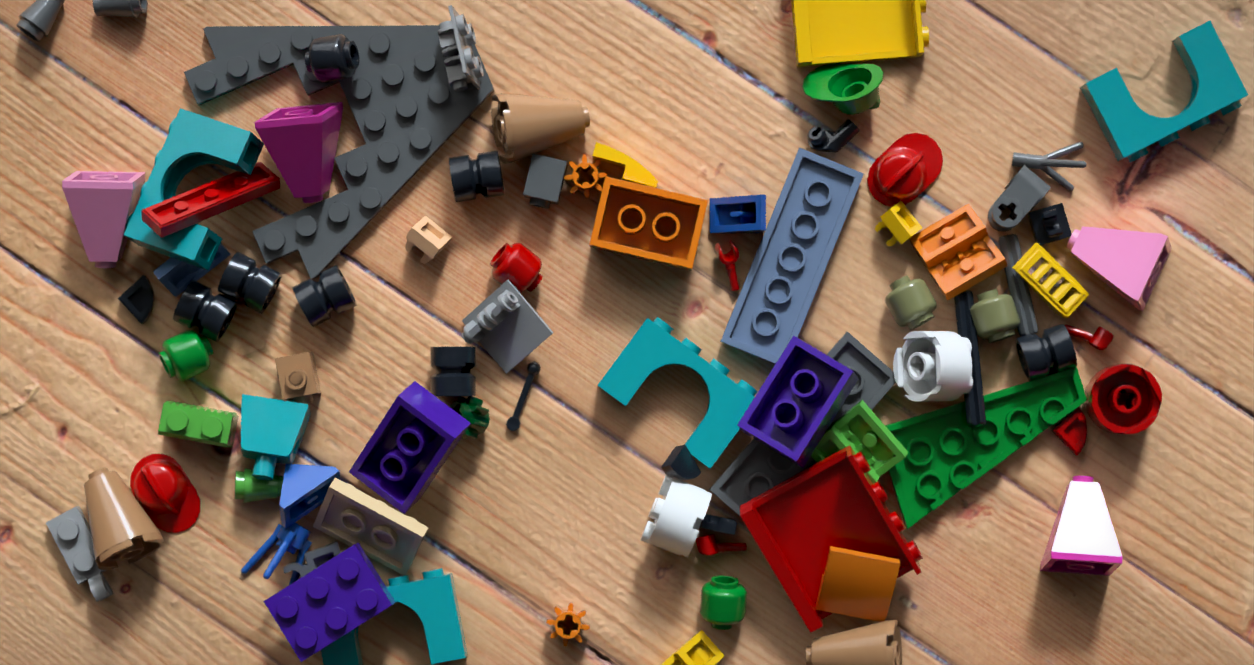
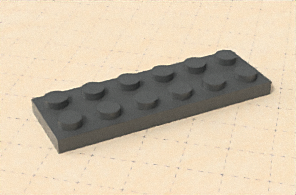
M846 332L826 355L853 370L858 377V381L830 426L861 400L872 410L896 383L894 372L849 332ZM753 438L709 490L740 516V505L813 466L817 462L810 456L805 466L801 468Z

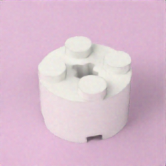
M913 331L903 338L907 340L902 348L896 349L893 372L898 387L904 388L908 394L904 396L909 400L915 402L953 401L962 396V394L971 391L973 387L971 376L972 345L968 338L961 337L951 331Z
M665 475L659 490V494L663 495V499L655 498L648 516L654 519V522H647L641 541L677 555L688 557L699 533L698 529L701 521L704 520L712 493Z

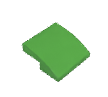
M861 400L828 427L811 456L818 463L850 445L855 454L861 451L871 468L867 474L874 484L880 476L907 456L908 451L868 405Z

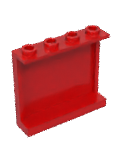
M850 445L740 505L742 520L810 633L823 627L822 619L833 614L831 612L815 610L830 546L900 559L897 578L913 569L917 575L922 573L919 560L923 559L920 550L913 540L910 542L906 541L902 534V531L906 529L903 521L896 511L889 512L884 503L889 499L879 481L874 484L872 483L867 474L871 468L861 451L855 454Z

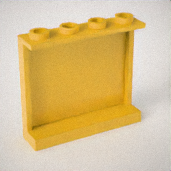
M791 0L797 67L921 57L924 53V48L929 47L928 27H922L921 13H926V0Z

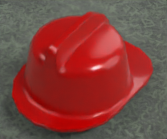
M920 133L906 134L896 140L875 160L869 169L867 181L869 191L874 199L889 207H893L900 201L907 205L915 200L935 181L941 172L943 156L937 142L928 135Z
M151 454L142 458L135 465L131 473L130 487L134 497L158 529L167 533H179L189 529L197 521L200 513V498L180 464L170 456Z

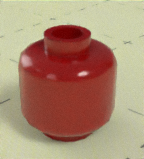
M522 243L504 244L490 262V265L493 267V279L501 285L509 279L520 293L526 289L532 292L543 278V275L539 273L542 267L541 259Z

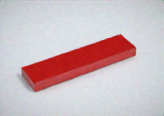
M258 162L255 164L251 175L236 171L141 210L142 221L162 238L280 189V178L262 162Z

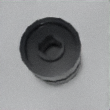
M498 151L478 153L477 158L473 160L469 155L449 158L456 203L475 200L478 194H482L485 198L504 195Z
M237 252L226 267L217 291L233 300L241 297L244 298L247 307L262 314L273 299L282 279V274L265 265L257 268L255 260Z
M337 265L323 271L319 276L318 282L308 279L292 287L297 301L312 327L331 319V311L333 310L341 313L357 306L351 289Z
M192 280L176 306L173 320L190 329L198 326L200 334L218 342L230 325L238 302L221 293L213 296L211 288Z
M1064 324L1044 329L1042 338L1037 334H1028L1015 340L1019 360L1029 382L1048 375L1051 367L1058 373L1077 367L1074 346Z
M431 347V367L436 370V374L431 376V393L434 396H476V377L470 373V370L476 367V347Z

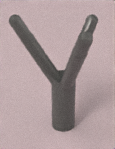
M1078 142L1044 156L1014 152L1012 166L1023 167L1025 165L1028 168L1041 169L1067 190L1072 191L1074 186L1050 167L1085 168L1087 165L1085 161L1057 159L1083 148L1084 144L1083 142Z

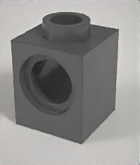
M532 154L523 193L524 197L530 198V205L549 209L551 203L559 204L568 165L567 161Z

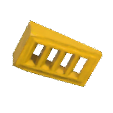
M1035 243L1012 267L1055 314L1063 318H1068L1089 295L1081 284L1038 243ZM1041 258L1044 262L1030 275L1028 271ZM1051 268L1052 273L1040 284L1038 281ZM1061 279L1063 282L1050 294L1048 291Z

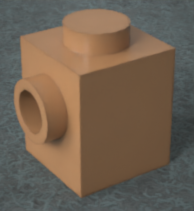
M313 352L275 358L282 399H292V402L303 404L314 402L313 395L321 394Z

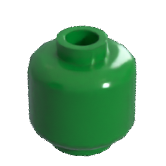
M186 330L166 339L162 344L163 351L158 353L170 378L175 376L181 381H186L207 371L210 367L209 356L214 354L207 337H199L193 330Z
M719 575L712 577L711 581L705 583L701 590L700 614L702 618L712 623L711 626L718 630H729L733 624L741 622L746 613L747 591L745 587L739 584L737 578L732 576Z

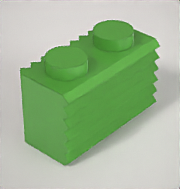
M166 401L163 403L158 435L222 447H232L239 416L236 412Z

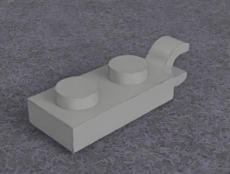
M76 506L46 522L77 584H82L88 580L90 590L96 601H102L113 595V591L102 573L106 570L98 569L95 562L91 529L80 506Z

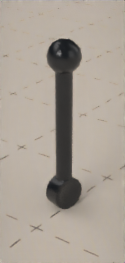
M535 361L530 362L527 366L529 373L514 414L507 420V428L511 431H515L520 427L519 417L533 379L541 370L540 364Z

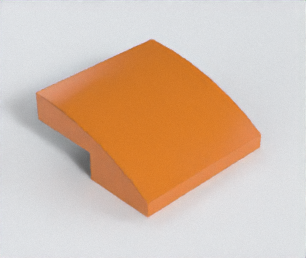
M969 203L909 238L922 263L947 301L1008 266L1005 257L992 241L985 225Z
M830 546L815 610L878 622L885 621L900 568V559Z

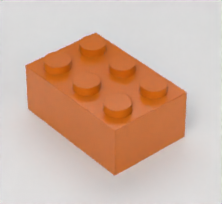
M605 176L589 246L599 250L692 271L708 200Z

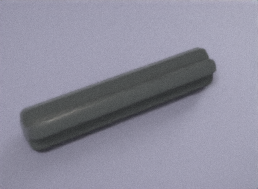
M1016 234L1001 236L998 242L1000 251L1008 265L1004 269L1009 292L1020 318V325L1017 327L1020 336L1038 333V326L1029 285L1012 268L1022 258L1018 236Z

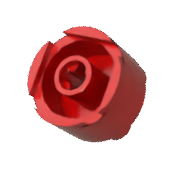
M1118 364L1103 368L1092 377L1085 388L1087 398L1085 406L1089 417L1099 428L1113 434H1135L1147 429L1158 416L1162 402V392L1156 378L1149 371L1132 364ZM1119 392L1129 394L1130 398L1126 400L1127 407L1117 404V399L1120 397Z

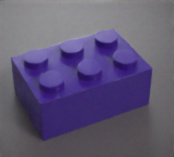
M793 335L737 426L745 434L803 468L855 386L858 377L853 370Z
M414 381L397 396L349 470V473L405 514L421 499L471 423Z
M359 543L352 545L263 601L301 662L396 603Z

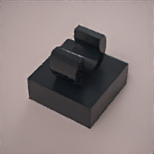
M1063 203L1027 213L1035 242L1040 246L1071 237L1072 233Z

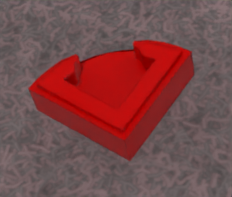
M1079 407L1070 412L1051 430L1075 456L1084 448L1087 437L1086 418Z

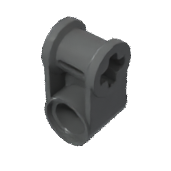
M1024 165L1004 188L1005 191L990 207L987 217L989 224L997 231L1006 232L1011 230L1040 202L1051 187ZM1008 207L1012 211L1009 215L1010 218L1002 221L999 218L1002 213L1000 210Z

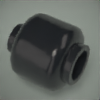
M343 34L313 39L309 52L305 53V65L308 72H313L316 79L324 83L350 78L354 70L358 68L360 61L355 42L349 41Z

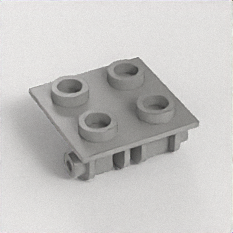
M450 5L448 8L451 21L440 23V29L437 31L441 48L443 49L442 55L446 57L453 56L444 60L445 66H450L446 67L449 85L453 86L456 92L466 90L468 88L467 83L471 82L477 89H481L479 78L484 76L480 58L474 56L471 46L476 44L474 29L471 23L467 24L464 14L459 15L454 7Z
M509 279L462 320L465 324L464 332L462 333L464 341L469 344L480 342L506 374L554 333Z

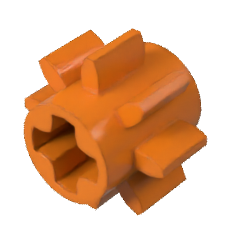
M583 155L582 163L576 165L572 161L569 162L573 173L572 175L564 176V180L574 182L575 185L570 191L572 195L578 190L584 191L585 198L589 199V191L594 188L602 193V187L598 182L599 179H605L607 173H598L597 168L601 164L600 159L591 164L587 162L586 155ZM589 169L593 170L592 179L594 182L592 184L584 182L581 185L578 183L580 180L578 171L587 172Z
M573 602L569 603L568 610L562 611L556 605L554 610L558 615L557 618L547 619L546 622L549 625H555V631L552 632L550 638L553 639L558 635L564 638L563 645L565 647L569 639L573 637L581 643L580 629H590V625L581 621V618L585 616L587 611L582 610L576 613L573 611ZM566 615L573 616V622L578 623V628H572L570 633H565L564 627L558 624V621L565 620Z

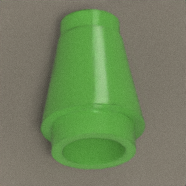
M244 468V472L236 471L235 499H242L243 503L281 497L284 476L274 474L273 480H261L252 476L253 470Z

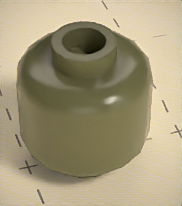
M907 275L889 285L892 291L886 296L885 303L899 326H908L912 330L934 318L932 312L936 309L937 303L923 279L910 280Z
M997 289L977 295L979 302L971 306L970 312L978 337L988 339L989 343H994L1016 335L1014 329L1020 325V318L1012 296L1009 294L999 295Z

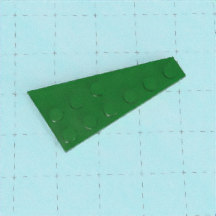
M1077 367L984 395L986 424L984 426L969 427L967 425L965 401L885 425L908 451L907 456L888 470L906 529L913 526L932 510L934 511L946 500L966 488L1013 452L1026 445L1034 437L1086 402L1087 398Z

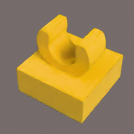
M902 201L880 216L882 221L875 226L876 232L884 227H888L892 232L893 237L886 242L888 247L893 246L898 241L900 244H903L922 229L921 225Z

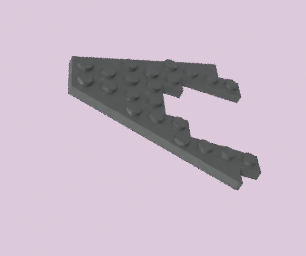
M439 25L213 26L203 28L215 59L184 72L198 105H202L294 65L308 96L340 82L366 142L363 146L335 157L348 190L252 231L267 264L299 251L312 280L317 278L493 93V85L475 44L471 45L474 56L480 58L484 76L479 78L481 89H477L471 82L467 83L468 88L466 90L456 92L448 82L446 67L450 66H445L444 60L453 56L446 57L442 55L443 49L441 48L437 33L440 29ZM343 34L349 41L355 42L359 52V66L354 70L350 78L325 83L316 79L313 72H308L305 65V53L309 52L313 39Z

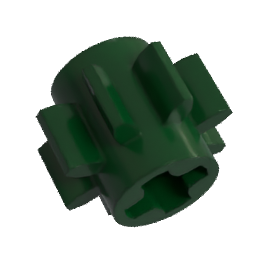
M459 396L458 401H454L449 406L471 423L462 439L466 440L468 437L477 439L478 435L487 429L490 420L489 409L481 407L483 404L482 399L473 396L468 398Z

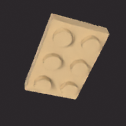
M334 478L329 486L313 525L314 528L350 547L359 543L367 556L402 575H406L429 528L419 523L415 518L404 515L388 506L385 502L376 500L353 485Z

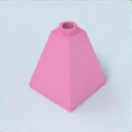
M75 171L62 181V189L89 262H95V267L113 268L116 267V262L122 258L128 239L124 236L126 224L140 199L141 188L145 182V172Z
M1082 226L1081 231L1076 229L1073 231L1067 245L1073 257L1136 309L1141 311L1144 310L1172 249L1168 236L1163 234Z

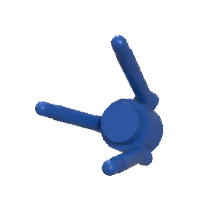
M297 523L292 524L288 528L278 524L274 533L241 569V573L246 574L277 540L276 545L279 546V549L264 572V579L270 578L286 551L295 554L297 549H299L296 563L303 565L305 560L304 553L308 551L312 544L311 541L307 540L311 532ZM293 570L289 585L299 579V572Z

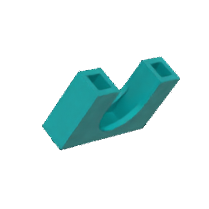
M1211 21L1173 40L1188 70L1192 83L1190 100L1180 114L1173 117L1160 118L1145 113L1134 102L1117 68L1080 87L1117 161L1127 157L1131 163L1149 153L1146 149L1147 146L1158 141L1162 147L1180 138L1177 131L1187 126L1190 127L1191 131H1194L1210 123L1208 115L1220 110L1224 116L1242 106L1239 100L1248 96V93Z
M180 108L177 117L169 126V134L162 150L155 157V166L150 177L141 188L140 199L134 212L128 218L124 236L138 246L209 270L222 241L220 236L207 227L194 224L161 238L142 221L141 210L175 197L177 188L185 175L201 165L218 164L251 175L264 143L250 131Z
M656 317L654 322L647 318L599 382L598 386L626 406L646 378L656 369L676 364L694 370L706 384L709 404L704 418L684 445H686L693 457L711 469L740 430L737 425L758 391L742 379L738 384L727 377L730 370L714 358L708 363L699 356L702 349L687 338H684L682 342L670 335L674 329L659 317Z
M443 568L422 572L423 579L410 581L409 575L389 578V585L386 587L395 602L410 607L417 613L423 623L431 665L466 658L468 653L452 573L444 574ZM359 626L321 649L323 665H363L358 638Z

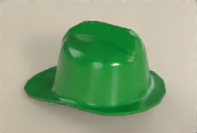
M827 64L809 72L803 80L802 87L805 94L810 98L833 102L842 113L855 115L868 109H877L880 106L879 85L883 81L884 73L875 64Z

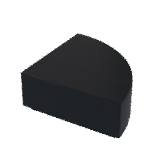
M142 275L118 299L141 324H144L150 317L154 307V290L146 275Z
M686 445L676 446L661 466L667 476L670 478L675 477L679 480L694 479L701 474Z
M709 514L705 515L704 520L700 524L701 528L735 535L737 522L734 519Z

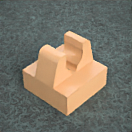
M424 216L406 235L405 250L410 252L417 246L424 252L420 262L426 264L447 246L452 236L427 216Z

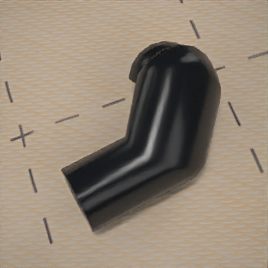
M847 119L836 131L813 127L809 130L807 139L810 147L816 151L835 153L840 151L860 130L850 119Z

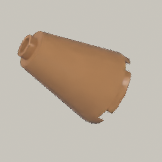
M504 93L495 94L492 97V101L498 102V107L491 108V117L496 147L503 146L505 155L499 156L503 164L515 162L582 136L585 133V128L590 126L588 108L582 107L579 100Z
M102 468L89 474V480L85 482L84 489L95 562L98 569L118 568L116 562L118 560H128L130 564L158 550L161 547L160 542L164 543L162 534L116 471L109 472L108 468Z
M887 620L815 638L812 641V646H806V665L902 664L900 627H896L898 620Z

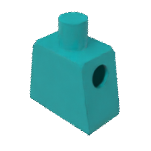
M242 394L241 452L243 457L255 459L252 474L254 478L273 480L276 463L292 464L294 462L311 415L308 404Z

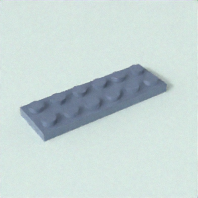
M802 148L798 149L720 342L776 364L793 335L798 338L863 178V173Z

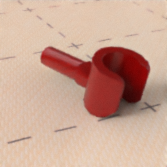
M730 240L731 250L726 254L722 253L719 243H716L715 252L719 260L725 264L731 291H737L740 288L735 270V262L739 258V251L732 240Z
M1065 324L1070 335L1084 339V341H1087L1098 350L1106 349L1114 338L1111 332L1101 326L1092 335L1088 331Z
M714 534L696 538L698 551L702 555H713L724 551L747 550L746 543L717 544Z

